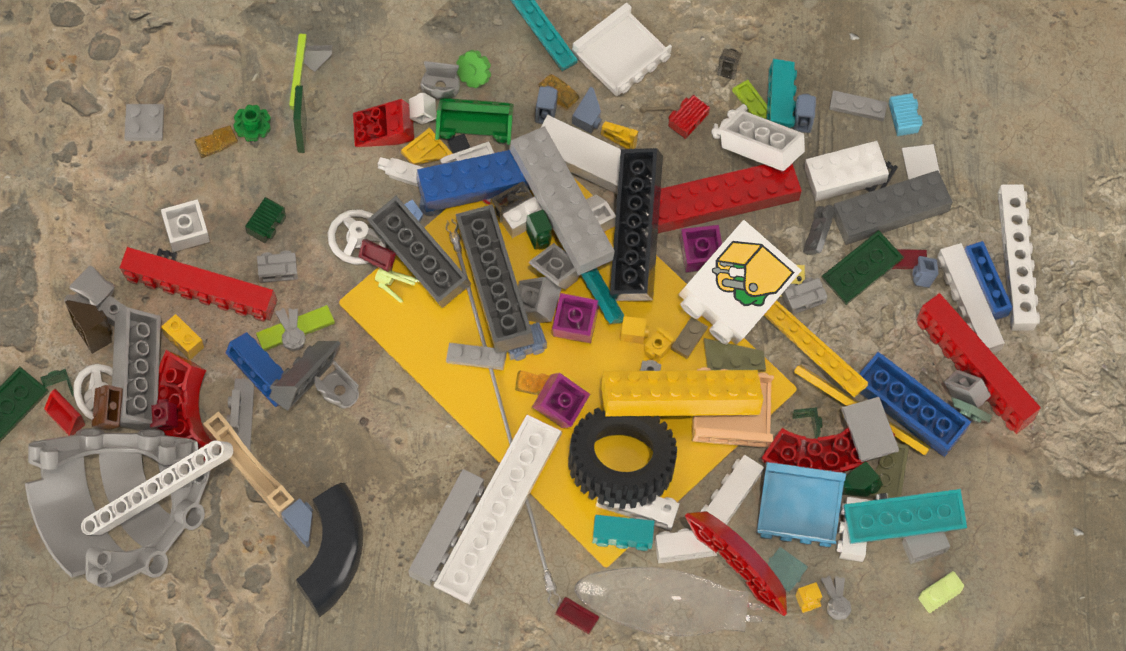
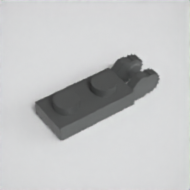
M826 205L825 208L823 206L816 207L817 209L814 212L815 219L811 225V230L803 250L807 255L822 252L832 224L834 213L832 205Z

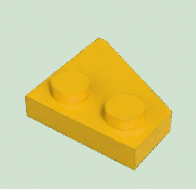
M607 121L602 125L601 135L625 149L636 148L637 130Z

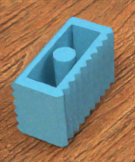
M912 93L891 96L888 104L897 136L918 133L923 122L921 115L917 113V99H914Z

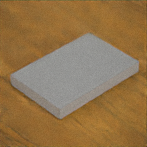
M879 397L842 407L843 415L861 462L899 451Z

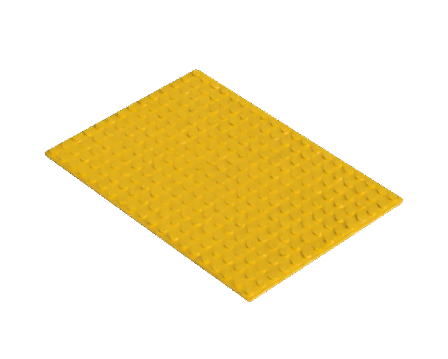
M575 179L585 199L592 197L593 195ZM532 190L512 194L529 198L535 196ZM506 197L502 204L493 206L517 285L521 280L546 277L529 264L530 260L545 249L539 248L535 250L526 231L512 238L503 226L502 215L525 202L524 200ZM483 201L446 208L424 228L462 271L458 254L461 253L467 277L471 282L470 287L486 346L494 348L459 228L456 233L454 231L457 224L456 214L488 205ZM615 226L604 231L613 248ZM552 228V238L550 246L553 243H555L558 247L564 250L561 242L559 241L555 231ZM447 230L452 232V238L459 236L460 252L455 250L454 243L450 238L451 233ZM396 255L392 271L416 278ZM657 255L653 300L616 301L624 316L647 319L646 326H649L648 338L644 337L643 344L620 341L623 322L610 324L605 319L600 306L591 343L554 337L552 328L558 306L557 302L552 321L540 323L547 341L545 351L537 355L534 353L528 354L526 358L519 361L515 359L510 360L507 352L504 370L493 369L512 440L526 415L562 431L530 494L605 568L609 567L627 549H620L614 545L600 547L592 543L595 515L630 517L596 507L598 497L591 500L588 498L589 491L583 494L580 491L581 485L578 487L575 485V478H571V470L568 468L571 436L575 426H578L581 418L585 419L587 413L590 412L593 415L596 408H600L603 411L604 403L601 384L604 371H640L642 361H656L655 359H650L645 354L644 345L656 333L659 327L674 338L675 342L691 318L681 307L680 304L684 299L678 295L687 283ZM613 260L597 267L609 290L611 289ZM379 267L376 268L340 299L339 305L500 464L510 444L489 368L449 364L446 362L449 343L482 346L467 288L445 307L441 308L420 282H415V285H411L394 279L391 285L387 284L386 286L403 300L400 303L387 291L378 287L379 282L375 281V276ZM579 275L578 280L566 290L561 288L560 291L563 294L595 299L591 290L587 288L582 275ZM702 315L696 319L708 326L688 359L670 349L659 362L656 361L658 364H661L660 371H687L707 367L703 340L706 338L718 341L709 330L713 325ZM529 321L530 325L536 324V322ZM745 338L736 344L755 349ZM765 358L766 371L758 373H767L774 376L771 382L772 415L796 392L797 388ZM561 373L590 394L572 427L561 428L532 407L551 374ZM693 415L659 416L660 424L665 421L668 425L667 430H672V438L675 437L677 446L673 478L669 483L668 489H664L663 495L660 497L664 499L666 497L672 498L677 503L739 446L692 441ZM626 435L603 437L594 444L598 459L608 468L620 472H632L643 468L649 463L653 455V451L644 442Z

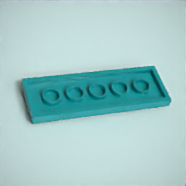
M961 489L843 505L850 544L967 528Z

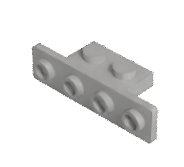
M235 379L232 396H228V408H231V415H227V422L250 451L254 384L250 379Z

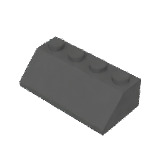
M317 341L313 346L309 345L304 351L303 356L296 358L292 365L293 367L291 369L287 368L283 372L282 378L280 380L276 379L270 387L272 391L269 398L288 411L315 383V376L320 378L329 369L341 343L339 341Z

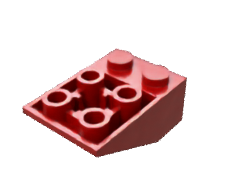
M403 99L353 113L355 147L400 145L414 140L413 120L410 119L409 104Z

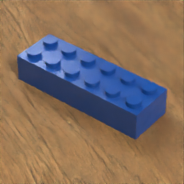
M510 150L417 169L416 180L423 199L425 212L531 190Z
M877 352L860 372V375L868 382V386L860 394L868 400L879 397L886 414L944 458L967 431L971 423L970 420L880 352Z

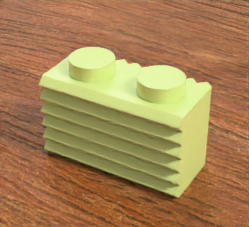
M952 571L923 590L918 599L928 613H932V611L941 607L942 604L944 605L945 602L947 603L948 600L960 594L964 584L956 573Z

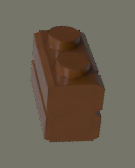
M111 385L95 388L93 428L112 430L120 427L123 388Z

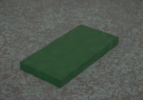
M296 85L293 113L297 152L305 153L307 116L303 86Z
M878 230L824 273L821 278L847 305L901 262L904 257Z
M20 366L0 386V442L49 393L46 387Z

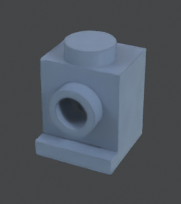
M919 256L918 265L913 269V281L915 285L930 288L939 274L937 259Z

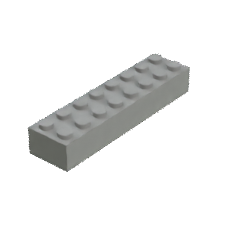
M544 126L511 140L510 152L541 208L545 210L553 230L578 275L612 261L614 249L546 127Z

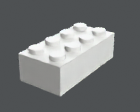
M743 110L721 129L722 148L784 171L805 152L804 133Z
M877 141L806 159L804 167L815 201L886 183L889 175Z

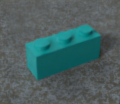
M595 515L592 543L600 547L614 545L620 549H627L628 547H635L640 551L652 549L655 520Z

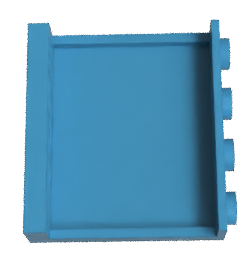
M766 462L757 533H761L760 537L772 539L773 535L780 536V540L792 541V538L800 539V543L811 544L812 541L820 542V546L831 547V544H836L846 473Z

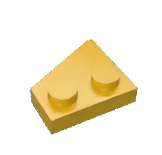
M430 128L401 150L405 158L414 165L438 161L445 156L453 154L440 139L435 140L436 134Z

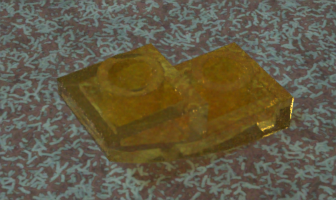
M552 74L548 75L538 84L539 88L551 86L557 89V104L565 108H569L580 98L569 85Z
M231 125L213 130L211 135L195 139L194 144L201 158H204L238 142V139Z
M520 370L517 372L515 390L539 395L550 375L543 373L536 375Z

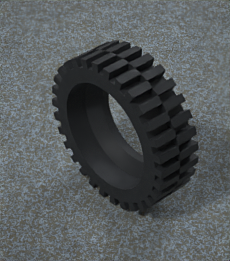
M596 408L593 415L589 412L586 414L585 419L581 418L578 426H575L572 433L568 457V468L571 470V478H575L574 483L577 487L581 485L580 491L583 494L589 491L588 498L594 500L595 497H598V503L601 505L608 501V507L614 508V504L618 503L620 504L619 509H625L626 504H630V508H636L637 502L644 506L647 504V499L652 503L656 500V495L659 497L663 495L664 489H668L669 483L673 478L677 446L675 437L672 438V430H667L668 425L665 421L660 424L659 416H654L653 418L651 416H605L604 409L601 411L600 408ZM626 435L644 442L653 451V455L649 463L643 468L632 472H620L608 468L598 459L594 444L603 437Z

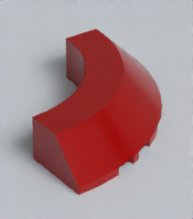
M166 350L159 366L158 400L167 399L170 403L177 404L178 427L163 430L166 436L195 440L198 442L199 450L212 442L204 431L199 413V392L206 370L196 363Z
M707 511L687 513L685 515L697 540L715 553L719 551V554L736 573H739L746 580L745 583L758 601L783 616L787 614L786 590L763 558L741 536Z

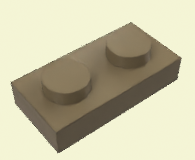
M691 317L672 345L671 350L688 359L708 326Z

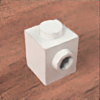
M419 93L417 96L409 99L410 119L422 125L436 119L435 98L426 93Z

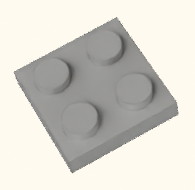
M126 104L125 141H163L164 104Z

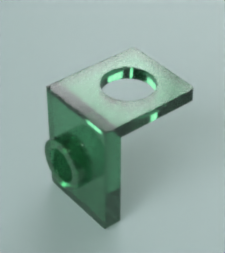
M66 369L54 370L49 372L48 375L40 377L44 387L66 380L72 397L74 396Z
M817 407L795 409L792 419L811 417L814 437L818 438L823 423L822 417L818 416Z

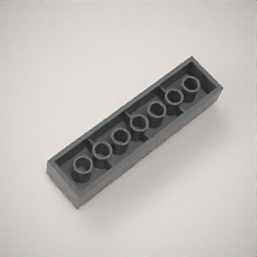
M493 205L456 214L457 225L496 354L534 344L532 330Z

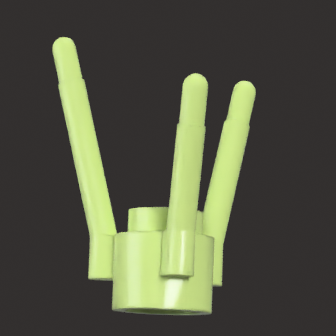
M379 268L375 276V281L379 282L378 287L387 291L400 303L403 300L386 285H391L394 279L411 285L419 282L417 278L394 271L387 272Z

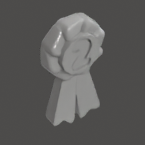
M284 308L281 311H275L285 329V332L282 334L283 346L290 351L301 349L306 339L304 332L297 328L298 309L292 310L289 308V319Z
M830 576L821 578V582L830 597V601L827 604L828 614L836 620L846 619L851 613V603L843 596L845 578L840 579L836 576L834 585Z

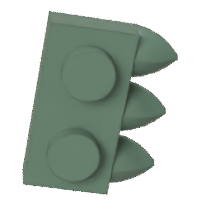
M952 397L954 406L961 409L959 413L979 423L982 420L990 422L992 415L969 403Z

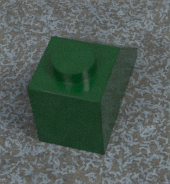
M865 461L845 477L842 495L868 497L871 494H875L883 485L881 478Z

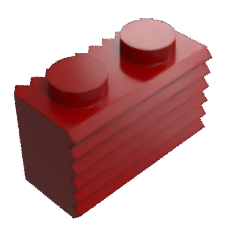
M692 95L689 99L686 97L680 104L681 108L678 111L674 110L668 117V126L684 139H687L709 115L710 107L695 95Z

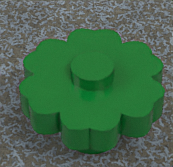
M247 105L245 109H239L234 115V130L238 137H244L246 141L256 142L259 137H266L271 130L270 115L266 109L260 110L258 105Z

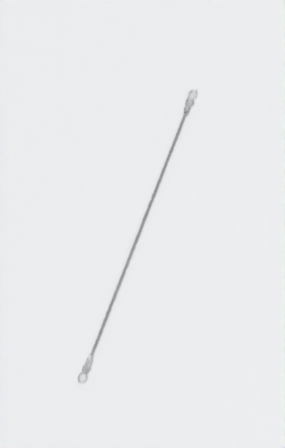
M456 224L455 232L447 231L450 233L449 239L453 244L456 255H458L462 272L467 277L461 255V238L459 233L456 232L458 230V225ZM469 285L467 287V291L475 316L482 346L487 347L482 327L480 324V320L478 317L477 309L475 306L474 298L472 295L471 287ZM489 368L507 437L511 445L513 440L493 369ZM527 497L525 502L544 568L545 589L550 594L548 597V602L550 603L552 593L557 596L559 595L556 594L557 586L547 567L531 505ZM559 596V602L557 603L558 606H559V604H560V602H561L560 596Z

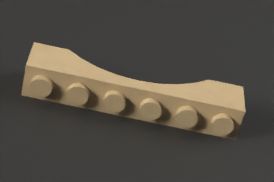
M218 411L203 423L204 431L213 441L229 442L233 446V454L229 460L275 514L281 517V513L294 503L293 497L257 461L231 425Z

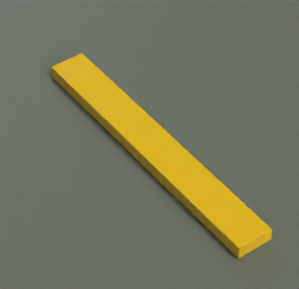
M777 300L763 315L853 397L857 396L868 386V382Z
M798 365L794 371L796 374L846 406L859 403V401L804 366ZM888 420L892 432L895 433V437L923 455L930 451V446Z

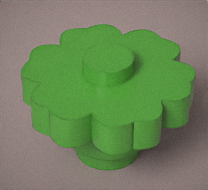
M469 50L459 56V60L456 62L459 65L457 74L462 82H466L468 87L478 88L489 81L491 77V72L489 71L491 64L486 56H481L478 50Z

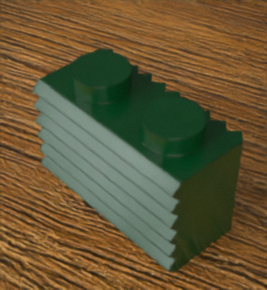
M264 197L245 225L246 233L263 243H266L268 239L271 240L276 233L278 224H283L286 219L285 207Z
M542 209L527 215L526 232L534 249L549 247L552 238V226L549 223L545 210Z

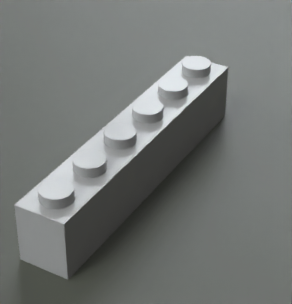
M464 469L462 470L409 569V577L428 586H431L433 581L436 582L441 573L439 571L441 565H445L450 556L448 554L450 548H454L459 540V537H457L459 531H463L468 523V520H466L468 514H473L477 504L475 501L477 497L481 498L486 487L484 486L483 478Z

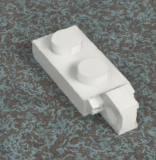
M380 157L378 169L385 170V174L389 175V178L418 187L416 180L417 169L423 167L399 159L391 158L389 160Z

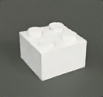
M198 199L161 209L172 251L175 252L210 242Z

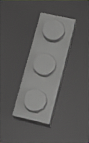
M833 90L829 110L884 121L888 102Z
M449 343L446 362L449 364L504 370L507 351L496 354L495 348Z

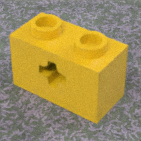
M176 314L161 326L163 335L189 360L204 348L202 339Z

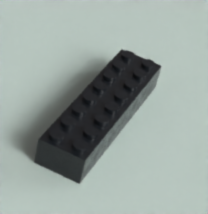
M658 148L621 149L610 295L616 301L653 300L663 155Z

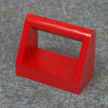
M57 389L52 390L44 407L45 412L68 436L76 434L78 430L85 426L82 415Z

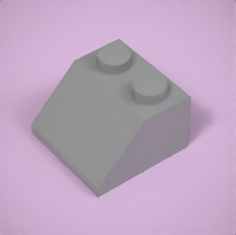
M555 243L529 262V264L553 283L565 290L578 280L579 275L567 253Z
M547 277L519 281L518 288L528 321L536 323L552 321L561 287L557 286Z

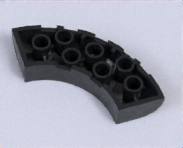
M346 483L336 484L312 499L313 506L322 523V541L313 563L296 579V583L319 618L329 611L338 602L343 593L347 591L358 570L362 554L363 527L361 515L355 498Z

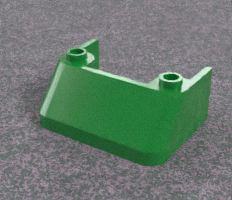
M442 98L439 100L437 108L435 140H439L440 137L449 139L456 133L492 135L497 142H507V145H510L514 104Z

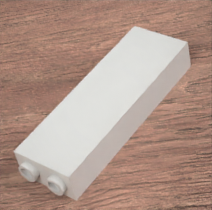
M547 115L541 128L546 127L570 172L618 194L621 149Z

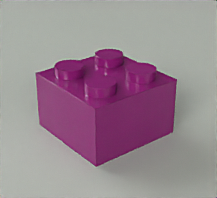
M719 225L681 229L680 243L685 273L699 271L722 245Z
M560 293L552 328L553 336L591 343L599 310L598 300Z
M555 373L550 375L532 407L561 428L572 427L590 394L561 373Z

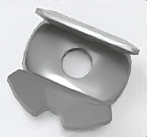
M424 61L427 71L420 83L422 92L436 99L455 97L460 89V81L456 75L459 65ZM443 82L446 87H436L435 84Z
M89 266L69 286L76 294H68L64 301L71 300L95 305L98 309L108 296L112 295L115 286L111 282L106 281L93 266Z
M333 361L336 370L329 373L322 381L319 377L315 376V386L326 401L345 409L351 407L357 401L359 385ZM337 386H343L346 389L343 395L335 394L334 390Z

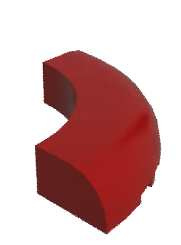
M782 428L761 458V461L764 463L772 462L841 473L855 469L864 463L859 458L849 428L837 435L818 437L817 439L806 438V436L797 435Z

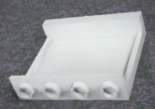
M625 3L575 41L572 47L573 54L616 97L621 93H626L635 82L639 83L645 74L653 72L659 63L666 62L671 56L672 46L665 47L631 14L632 7L628 3Z

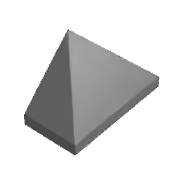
M332 45L306 46L304 63L315 72L332 55Z

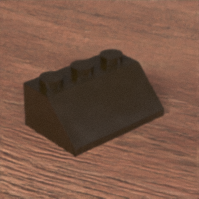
M71 300L65 301L73 326L92 354L112 343L110 337L112 332L103 310L98 311L97 307L91 304Z

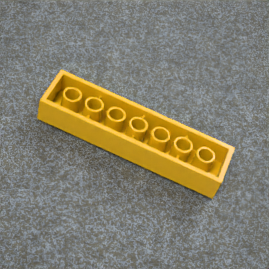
M758 370L604 371L601 384L605 416L760 415L764 400Z

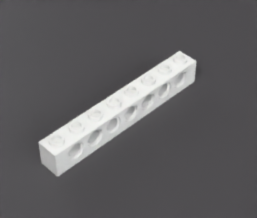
M1001 185L998 191L1007 293L1012 305L1010 312L1011 331H1031L1039 324L1040 315L1039 312H1036L1038 296L1034 294L1036 278L1032 274V271H1034V260H1031L1033 246L1032 243H1029L1031 227L1027 225V220L1029 219V209L1025 205L1027 202V192L1024 191V185ZM1011 204L1017 205V208L1012 207ZM1012 221H1017L1019 225L1014 224ZM1014 238H1019L1021 242L1015 241ZM1015 255H1020L1023 259H1018ZM1017 272H1021L1025 276L1021 277L1017 274ZM1019 290H1024L1027 294H1022ZM1020 307L1027 308L1028 312L1021 310Z

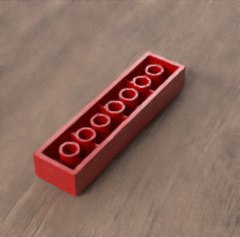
M793 163L784 171L763 164L661 188L658 234L799 201L802 190Z
M130 247L126 248L119 267L123 276L130 283L137 284L140 282L150 289H156L157 287L170 295H174V293L181 294V297L187 300H192V298L198 299L204 305L209 306L210 303L218 305L217 308L221 310H235V313L238 315H252L254 319L262 322L265 320L271 321L278 300L272 289Z
M939 293L922 305L917 317L919 327L930 335V339L934 344L939 345L944 356L953 361L957 370L983 380L991 395L985 402L988 401L994 413L1002 417L1007 428L1018 434L1031 424L1041 407L947 300Z

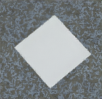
M934 144L902 148L908 179L936 170L939 171Z

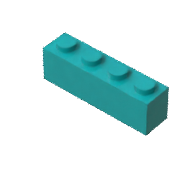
M773 59L769 67L767 120L788 128L794 127L795 116H793L796 107V101L793 100V96H795L797 86L794 85L797 77L795 62Z

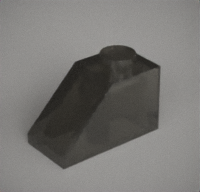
M724 48L720 56L717 75L735 80L742 53L735 49Z
M522 181L491 198L490 205H493L496 218L501 223L504 213L533 198V196Z

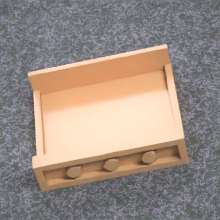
M703 367V368H700V369H697V370H711V369H710V368H707V367ZM758 373L764 399L760 415H693L692 441L769 448L773 442V434H770L771 382L774 376L767 373Z

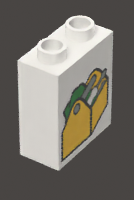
M743 220L678 294L684 299L680 305L691 317L698 319L702 315L713 325L709 330L718 341L727 345L731 340L736 345L748 334L802 270Z

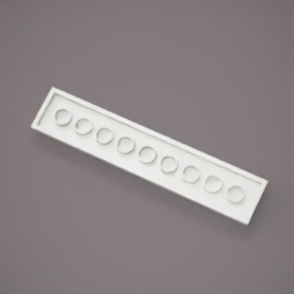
M526 415L434 584L435 588L470 605L556 446L562 431Z

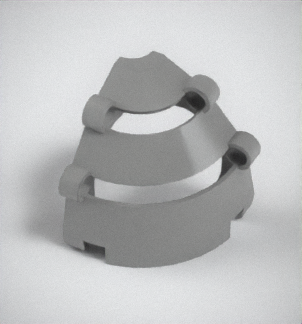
M87 428L78 430L76 435L29 443L28 462L41 468L42 479L25 483L28 503L37 530L46 548L58 565L70 577L86 574L88 582L101 588L114 586L138 573H143L152 578L161 576L168 565V558L165 554L184 528L194 530L204 520V508L199 504V501L208 481L210 470L171 493V514L167 513L156 502L121 523L127 534L142 546L139 549L125 552L115 543L108 532L103 535H86L81 529L82 521L96 512L87 485L84 456L99 453L102 482L108 501L111 503L146 482L142 465V454L155 459L158 462L161 473L197 451L198 442L187 438L166 436L163 431L156 429L141 430L138 433H104L100 429ZM190 510V514H189L188 518L186 519V515H187L188 511ZM154 557L153 562L149 567V562Z

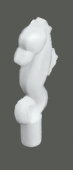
M742 104L736 110H729L727 113L728 118L721 122L719 128L718 124L715 123L714 128L711 130L713 138L720 139L721 129L742 110L747 111V106Z

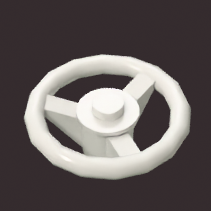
M349 210L338 215L331 222L328 230V244L333 253L341 260L354 265L369 263L359 257L351 256L355 248L361 247L363 239L380 241L379 245L386 248L387 243L375 230L369 228L366 223L351 218L363 217L368 219L373 213L364 210ZM342 221L349 229L346 235L348 244L344 252L339 249L335 238L337 227Z
M94 364L86 366L78 373L74 382L76 404L81 412L91 420L94 418L91 409L94 406L95 388L108 385L102 382L100 372H105L110 376L113 374V368L107 365ZM91 373L89 389L84 395V403L81 395V384L84 378Z

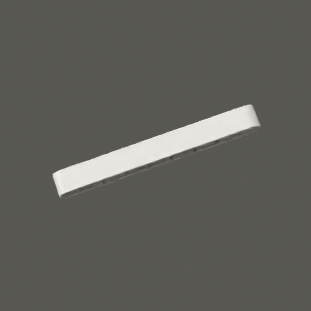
M224 441L210 442L86 517L81 523L83 533L86 535H103L228 460L233 454V446L229 442Z

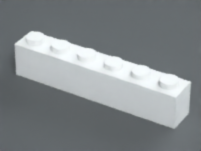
M962 243L940 249L937 264L944 271V280L947 285H950L952 299L959 306V315L964 318L965 322L992 353L1002 350L1005 342Z

